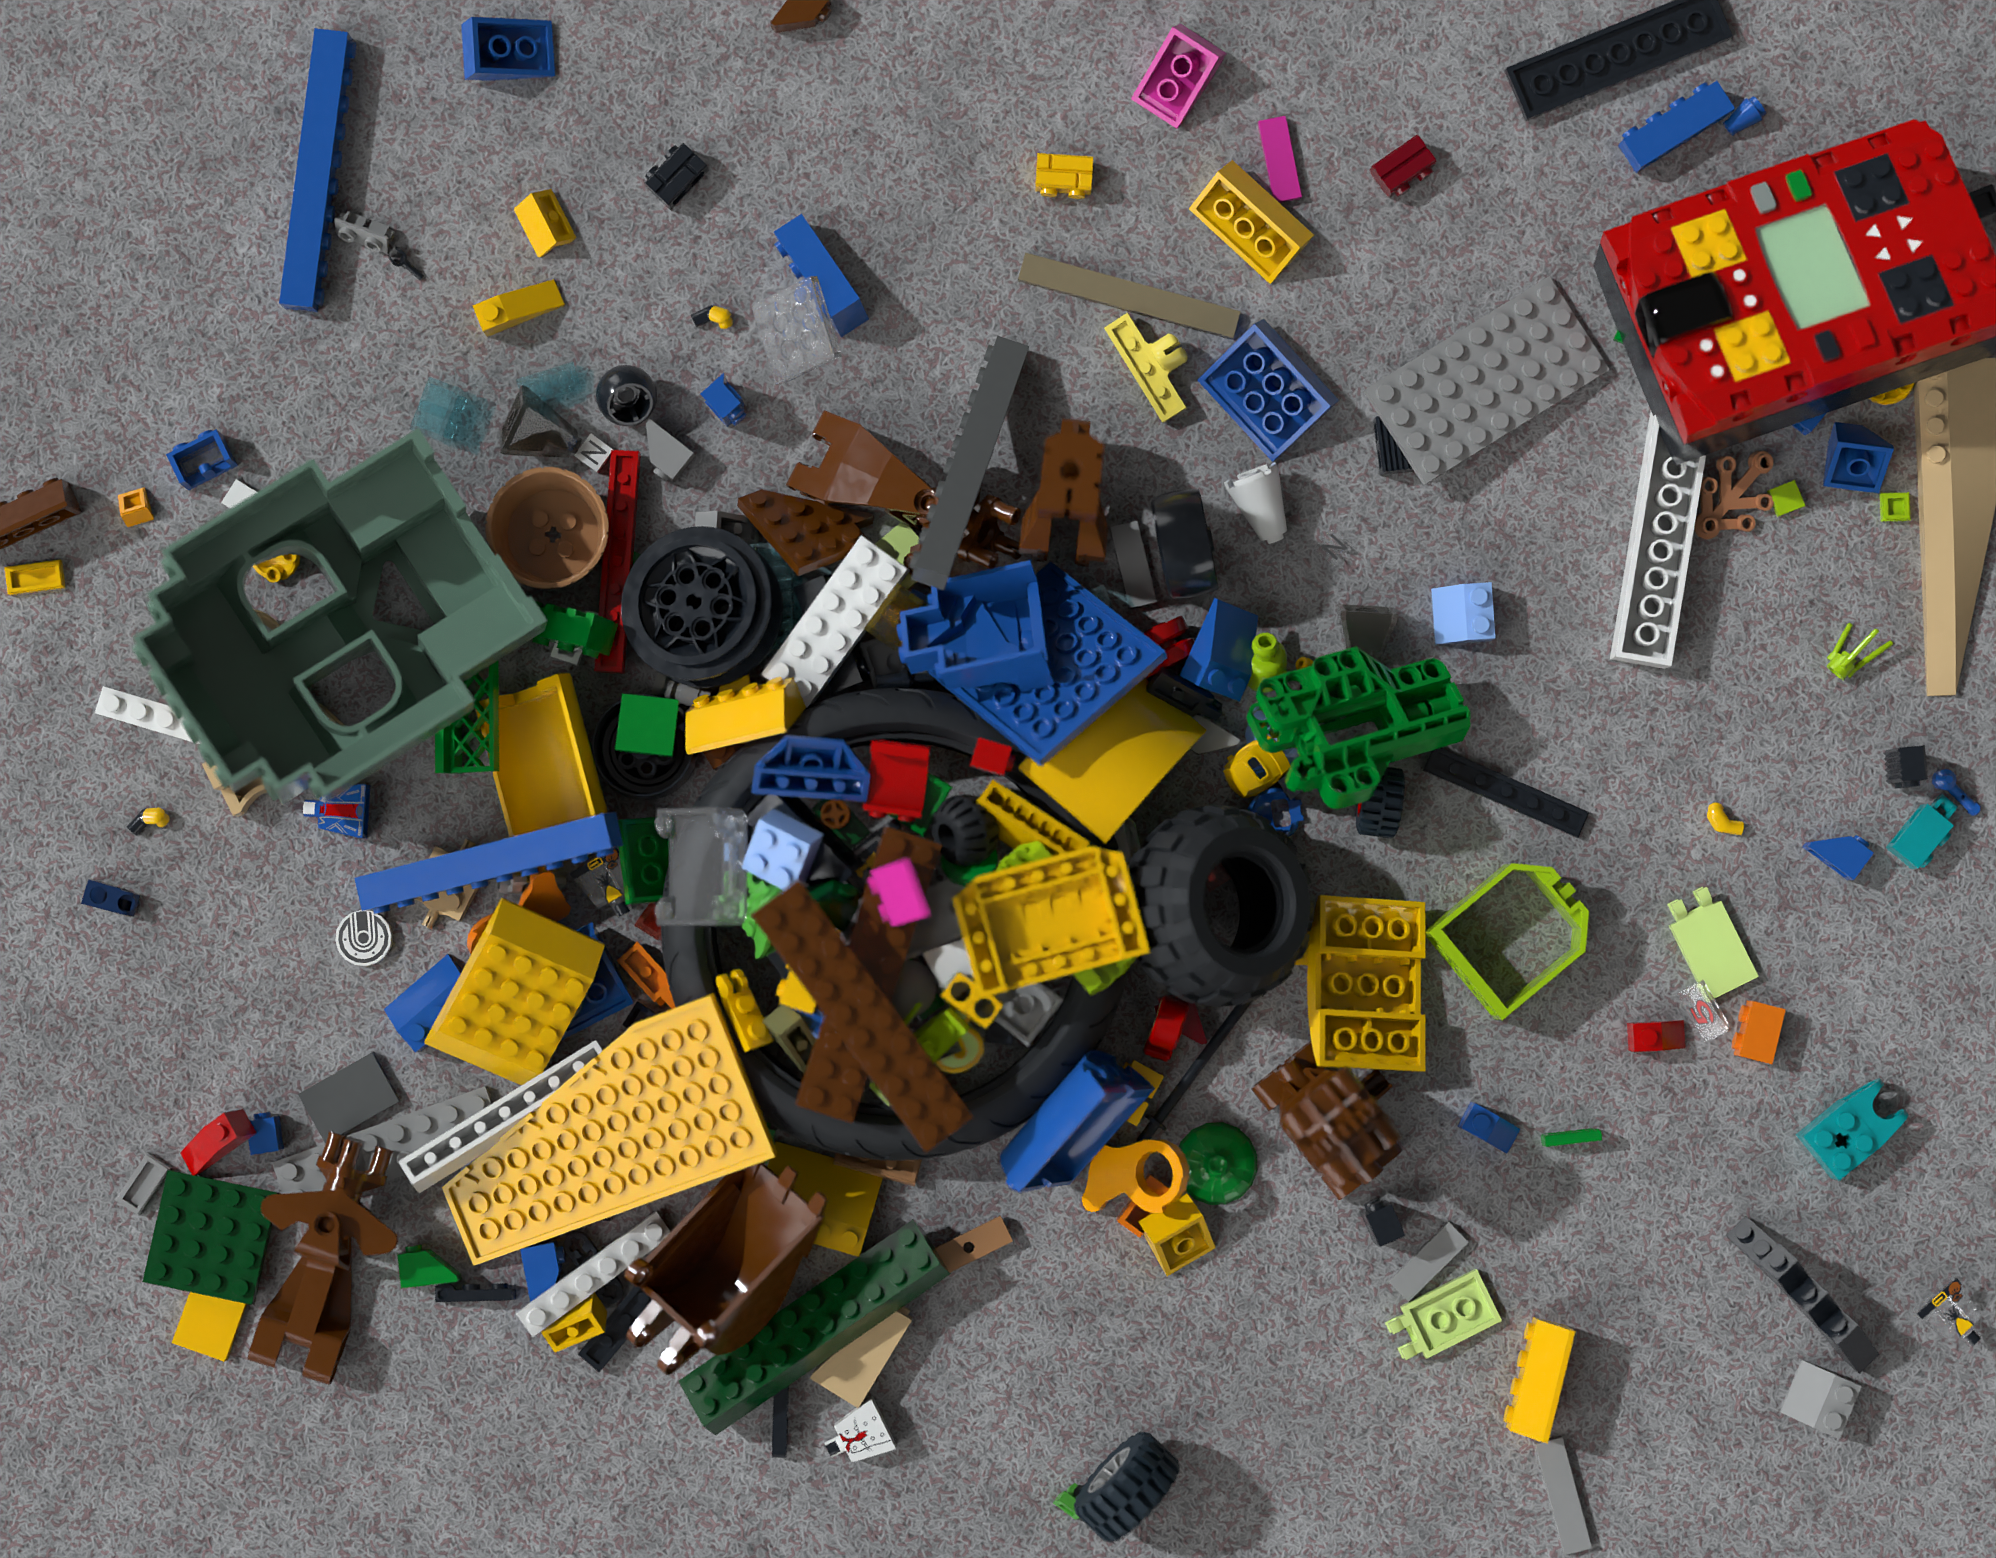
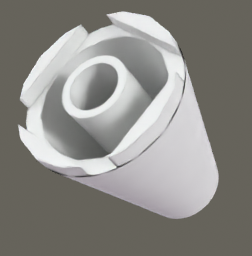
M1275 462L1271 464L1270 469L1265 464L1237 475L1239 480L1234 481L1233 484L1231 479L1224 482L1226 490L1261 541L1267 540L1268 544L1284 538L1283 533L1287 531L1279 470Z

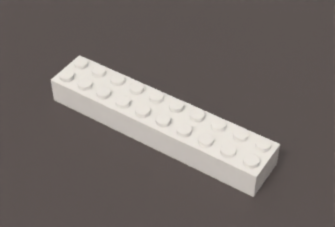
M1650 412L1610 660L1666 669L1672 666L1706 455L1675 465L1660 434L1656 415L1653 416L1652 412Z

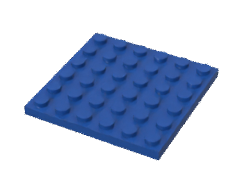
M1049 562L1036 573L1044 598L1054 685L1021 692L1018 684L999 682L971 689L959 687L949 690L1041 767L1167 658L1165 650L1052 562ZM935 669L928 670L932 677L946 687L943 679H937Z

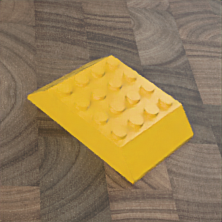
M502 897L427 1035L424 1044L519 1085L527 1083L545 1070L594 980L605 944Z

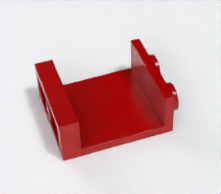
M878 739L872 740L870 781L867 799L863 805V810L869 811V816L886 818L887 813L897 814L898 820L911 822L915 821V817L921 818L931 747Z

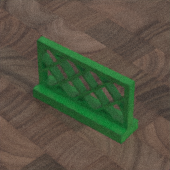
M499 660L489 666V676L485 681L478 672L463 682L474 699V708L479 712L480 717L473 724L468 717L472 712L470 711L435 734V773L462 774L499 771ZM475 679L480 688L473 696L468 687ZM485 693L489 696V705L486 709L479 703ZM485 721L489 725V733L486 737L479 731ZM463 723L470 729L464 739L462 738ZM474 736L481 743L475 752L468 745ZM485 749L489 753V766H485L479 759ZM463 751L470 757L464 767H462Z

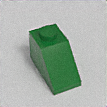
M422 1244L405 1246V1252L397 1254L401 1288L458 1282L462 1279L461 1273L431 1249H422Z

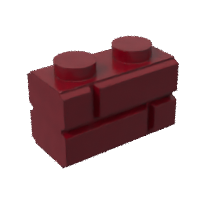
M1417 134L1372 165L1369 171L1388 198L1394 194L1400 197L1411 188L1409 183L1417 178L1421 182L1434 172L1432 167H1434L1437 161Z

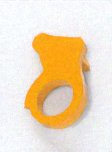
M1164 1139L1143 1140L1120 1148L1105 1144L1091 1160L1087 1185L1082 1196L1083 1206L1090 1212L1100 1211L1104 1209L1110 1200L1126 1193L1143 1210L1151 1213H1163L1167 1206L1179 1200L1186 1190L1189 1178V1166L1186 1157L1177 1145ZM1153 1152L1164 1155L1173 1169L1171 1188L1164 1195L1154 1193L1147 1186L1144 1178L1145 1162Z

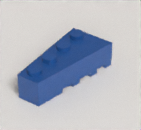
M802 214L774 231L778 240L774 245L783 258L789 257L792 262L789 264L791 271L797 279L802 277L806 283L803 286L804 290L811 300L816 298L820 305L818 307L819 312L826 322L831 321L840 337H843L869 320L860 298Z

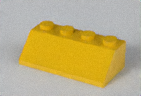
M1233 160L1215 174L1189 208L1193 214L1269 284L1279 276L1314 236L1312 232Z
M776 677L769 680L766 684L758 685L757 683H751L741 690L733 691V689H727L716 696L709 697L706 694L695 698L692 706L685 712L687 754H694L787 732L806 708L794 677L787 679Z
M1533 1317L1532 1323L1527 1322L1524 1331V1339H1527L1525 1351L1520 1350L1517 1360V1366L1521 1367L1518 1378H1513L1510 1388V1394L1514 1395L1512 1405L1506 1406L1503 1421L1507 1423L1506 1427L1510 1431L1548 1443L1575 1331L1567 1325Z

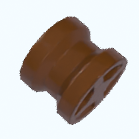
M831 800L823 806L821 818L828 827L840 829L849 823L851 812L843 801Z

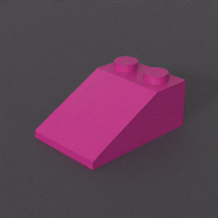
M1181 23L1173 26L1131 100L1178 129L1215 75L1227 53Z
M902 858L870 871L872 877L867 878L873 895L879 894L882 905H879L878 909L883 922L889 921L891 926H895L930 915L909 859Z

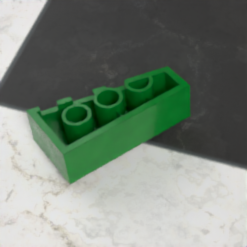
M534 601L546 618L547 623L545 631L534 637L533 643L543 646H549V642L557 643L558 649L572 653L574 648L582 649V655L598 659L599 654L610 656L618 623L594 613H584L571 608L565 609L548 603L543 605V603Z

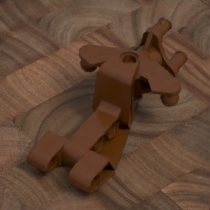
M823 411L812 432V437L818 441H821V439L826 441L825 444L829 448L819 468L815 466L810 468L801 462L796 463L786 486L794 491L798 490L800 494L826 506L829 503H843L884 508L885 513L910 526L912 529L922 531L923 527L929 528L931 521L926 520L931 504L937 505L939 498L934 497L937 488L931 487L904 465L862 425L828 411ZM980 487L958 550V558L968 563L973 561L990 570L998 562L999 557L998 553H996L998 551L1015 560L1022 556L1016 551H1019L1020 542L1005 536L997 523V519H1000L1011 526L1016 525L1020 519L1021 510L1001 502V499L993 494L986 495L979 503ZM921 544L910 547V553L904 557L903 564L910 570L909 574L911 576L913 575L914 568L909 567L914 551L920 552Z
M329 1131L322 1156L319 1155L316 1165L327 1180L322 1191L273 1194L267 1196L261 1204L262 1214L280 1230H284L297 1222L308 1224V1229L294 1249V1252L301 1256L299 1262L260 1316L248 1353V1360L276 1369L275 1364L282 1346L287 1342L309 1348L302 1377L331 1385L351 1331V1237L355 1238L364 1256L390 1253L396 1248L398 1237L393 1230L381 1222L361 1202L362 1192L385 1186L388 1177L385 1174L393 1151L375 1146L369 1170H365V1172L360 1171L354 1167L363 1144L346 1139L347 1136Z

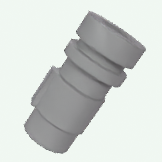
M658 672L651 694L667 699H676L680 701V704L691 707L695 698L706 694L710 697L712 689L683 685Z

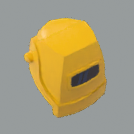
M1254 740L1243 746L1234 756L1231 754L1227 757L1228 763L1224 766L1223 772L1230 788L1242 798H1249L1252 796L1256 797L1260 792L1278 782L1289 771L1290 764L1283 751L1277 753L1266 752L1259 746L1257 740Z

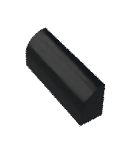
M767 795L745 819L755 830L759 819L774 808L824 834L806 879L810 886L830 880L846 883L864 864L799 797Z

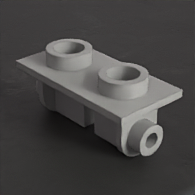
M350 211L347 213L341 212L339 219L335 218V233L342 240L356 242L366 246L371 251H380L388 254V241H392L395 235V231L391 230V226L372 220L369 228L365 227L367 218Z

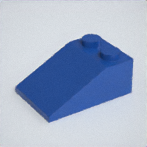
M471 17L461 24L465 80L492 81L555 76L552 20Z
M1214 598L1180 676L1200 687L1240 702L1252 675V658L1254 656L1252 641L1257 632L1258 615Z

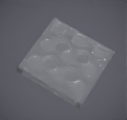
M810 276L751 305L775 385L785 384L842 357L818 276Z

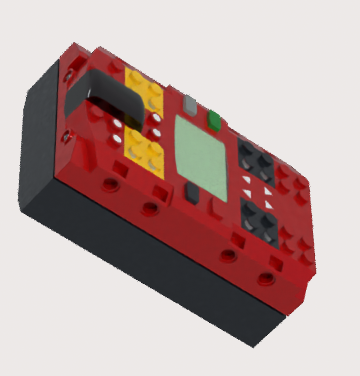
M1913 119L1811 155L1805 154L1727 181L1725 185L1632 216L1629 223L1603 231L1593 265L1609 311L1620 333L1653 416L1656 415L1660 434L1675 465L1987 358L1996 353V254L1942 134L1930 128L1926 120L1920 122Z

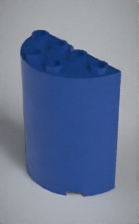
M1098 1050L1089 1051L1001 1151L1000 1163L1007 1176V1185L1014 1191L1021 1193L1039 1190L1045 1186L1051 1188L1071 1184L1155 1088L1131 1066L1128 1065L1124 1069L1118 1065L1115 1056Z

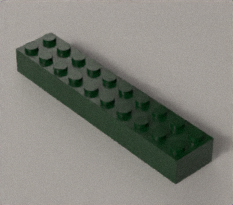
M911 1220L776 1313L767 1325L748 1343L731 1353L715 1355L678 1382L703 1427L717 1435L950 1275V1272L925 1231L914 1220Z

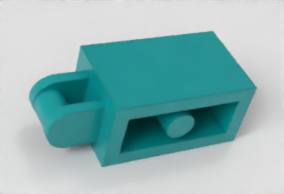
M1940 794L1931 805L1921 804L1885 848L1911 869L1926 867L1934 857L1931 854L1938 845L1940 847L1944 845L1951 837L1949 831L1954 825L1948 819L1958 806L1944 794ZM1939 806L1945 810L1943 815L1936 811Z

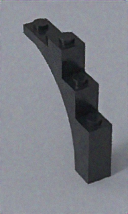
M1747 1216L1726 1234V1237L1787 1295L1826 1338L1838 1355L1858 1374L1880 1355L1860 1326L1838 1307L1830 1294L1808 1275L1801 1263Z

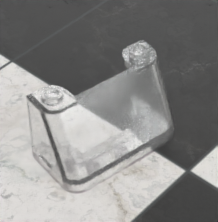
M718 807L657 809L656 830L661 837L670 839L669 896L662 897L656 905L657 925L743 924L747 916V871L741 868L747 854V818L743 810Z

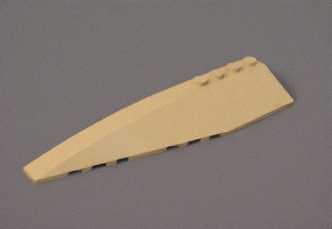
M1984 358L1917 381L1914 384L1927 696L1956 695L1995 513L1996 358Z

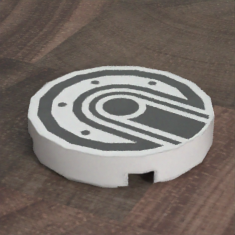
M359 910L350 913L341 921L336 931L335 941L339 953L345 960L354 965L369 966L379 963L389 953L392 947L393 933L390 924L383 916L374 914L373 911Z

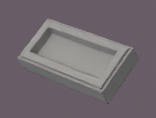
M146 1153L115 1200L136 1215H141L166 1178L167 1171L172 1168L151 1153Z

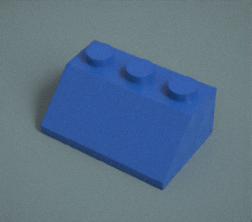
M449 954L443 957L384 1009L396 1031L415 1053L421 1052L428 1046L424 1044V1041L462 972V969Z

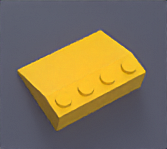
M776 1141L774 1146L778 1155L770 1159L768 1168L778 1176L781 1175L787 1166L790 1165L798 1172L794 1190L808 1203L818 1191L828 1198L823 1215L824 1220L814 1244L859 1257L883 1178L833 1165V1157Z

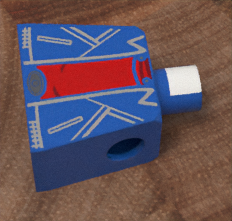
M354 785L327 803L322 797L320 800H305L303 815L304 817H318L319 829L367 839L371 785Z

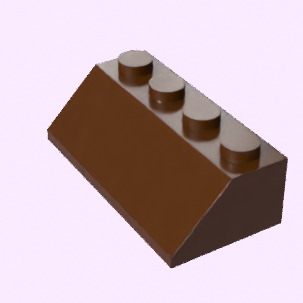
M53 478L42 484L43 487L34 492L30 489L17 495L18 499L12 502H0V550L81 514V508L69 482Z

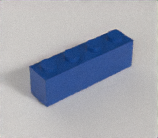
M1718 81L1710 85L1704 82L1692 91L1694 95L1685 100L1683 96L1669 105L1670 110L1666 113L1661 114L1658 111L1645 120L1647 125L1640 129L1634 126L1622 134L1624 139L1618 146L1636 173L1732 113L1735 107Z

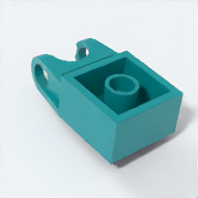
M1880 1078L1866 1083L1837 1100L1795 1134L1831 1179L1840 1181L1882 1147L1909 1116L1908 1112L1903 1109L1883 1118L1876 1115L1873 1110V1100L1884 1085ZM1837 1134L1843 1136V1143L1841 1145L1835 1144L1838 1141L1835 1138Z

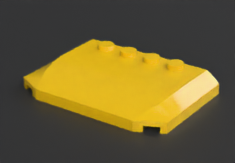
M1090 846L976 877L952 899L979 998L1150 952L1124 856L1120 852Z

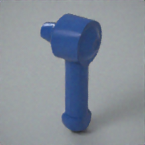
M1941 769L1934 772L1932 784L1935 788L1947 790L1971 816H1976L1980 813L1981 806L1979 803L1974 802L1956 784V775L1953 771Z

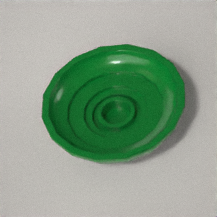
M1224 1122L1205 1123L1192 1129L1180 1142L1179 1149L1184 1153L1189 1166V1178L1185 1191L1195 1200L1208 1205L1228 1204L1241 1198L1252 1186L1257 1173V1153L1250 1138L1239 1128Z

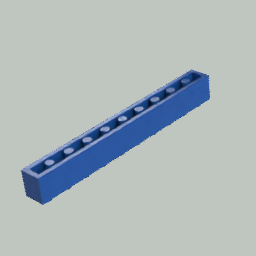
M314 29L279 304L285 309L318 312V306L323 305L325 293L324 289L321 288L322 277L326 278L328 273V262L324 261L325 252L330 250L332 241L328 228L329 222L333 223L335 218V207L331 206L332 197L338 193L339 181L335 178L336 168H340L342 164V152L339 151L340 140H344L346 126L342 123L343 113H347L349 109V97L346 96V88L351 86L353 78L352 69H349L350 58L354 59L356 55V42L353 41L348 32Z
M616 812L603 813L354 879L362 911L373 909L374 914L390 911V905L397 904L398 908L414 905V899L422 897V901L425 902L438 899L439 893L444 891L447 892V896L464 892L463 886L471 885L472 889L489 886L488 880L496 878L497 883L513 880L514 873L521 872L523 877L539 873L538 867L546 866L547 870L564 866L563 861L571 859L572 864L589 860V854L597 853V857L614 854L613 848L624 845Z

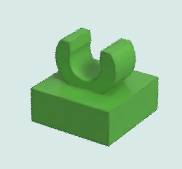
M1076 1483L1070 1485L1067 1491L1059 1493L1053 1502L1054 1505L1075 1520L1079 1519L1074 1509Z

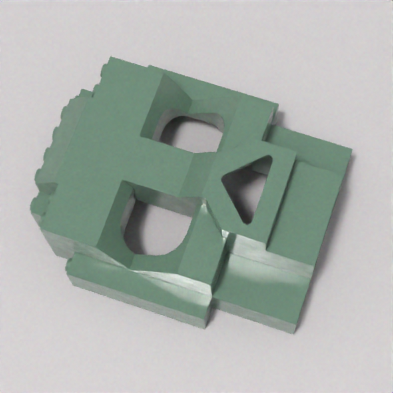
M417 428L328 482L312 458L161 550L164 559L160 562L170 580L147 593L150 602L146 605L151 613L154 624L132 637L136 644L132 649L143 667L148 664L152 670L148 673L152 682L162 696L168 694L164 697L170 709L178 720L184 718L181 723L187 735L194 744L200 742L197 747L209 768L216 766V769L213 771L224 789L230 786L232 791L235 792L254 779L261 777L264 788L273 801L279 799L282 805L310 788L317 800L322 797L327 803L474 710V699L463 682L545 631L547 620L532 597L527 598L499 554L494 555L466 513L465 503L434 459V450L420 429ZM286 554L303 556L320 569L334 590V593L269 632L246 597L245 583L247 575L252 566L277 556ZM391 561L394 563L434 623L432 627L424 631L377 621L373 618L374 606L385 562ZM374 651L396 686L391 701L381 710L350 727L341 726L330 721L321 711L307 688L350 661Z

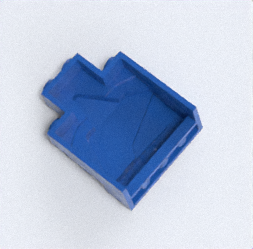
M1031 560L948 578L945 590L931 586L932 594H928L929 606L900 612L901 624H897V633L899 640L903 641V646L899 647V655L902 664L907 663L911 674L935 669L937 679H943L947 690L959 687L971 689L999 682L1018 684L1021 692L1054 685L1043 592Z

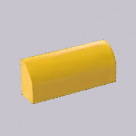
M993 779L977 801V803L987 809L986 812L988 814L992 813L996 818L995 821L999 826V840L1013 849H1016L1021 844L1039 841L1053 857L1086 848L1090 843Z

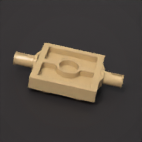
M465 839L460 850L472 848L476 844ZM435 846L429 858L449 854L450 852ZM471 885L463 886L464 892L448 896L446 891L440 892L438 899L425 902L422 901V897L416 898V900L422 902L429 909L422 925L433 929L439 914L447 915L462 922L478 888L472 889Z

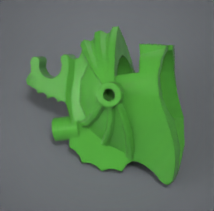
M746 872L745 882H747L750 897L747 893H744L738 898V902L742 905L739 919L747 936L753 937L755 957L759 959L768 956L776 949L750 914L783 889L765 880L760 881L758 876Z

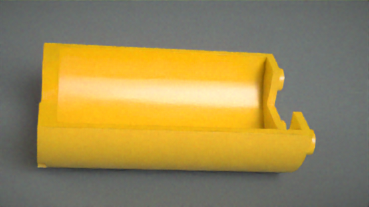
M570 673L555 674L538 680L537 685L514 694L499 695V771L492 773L509 837L608 813ZM489 698L479 701L484 709L489 705ZM476 710L477 716H478V718H479V717H480V714H479V712ZM486 721L481 726V732L484 737L489 733V725Z

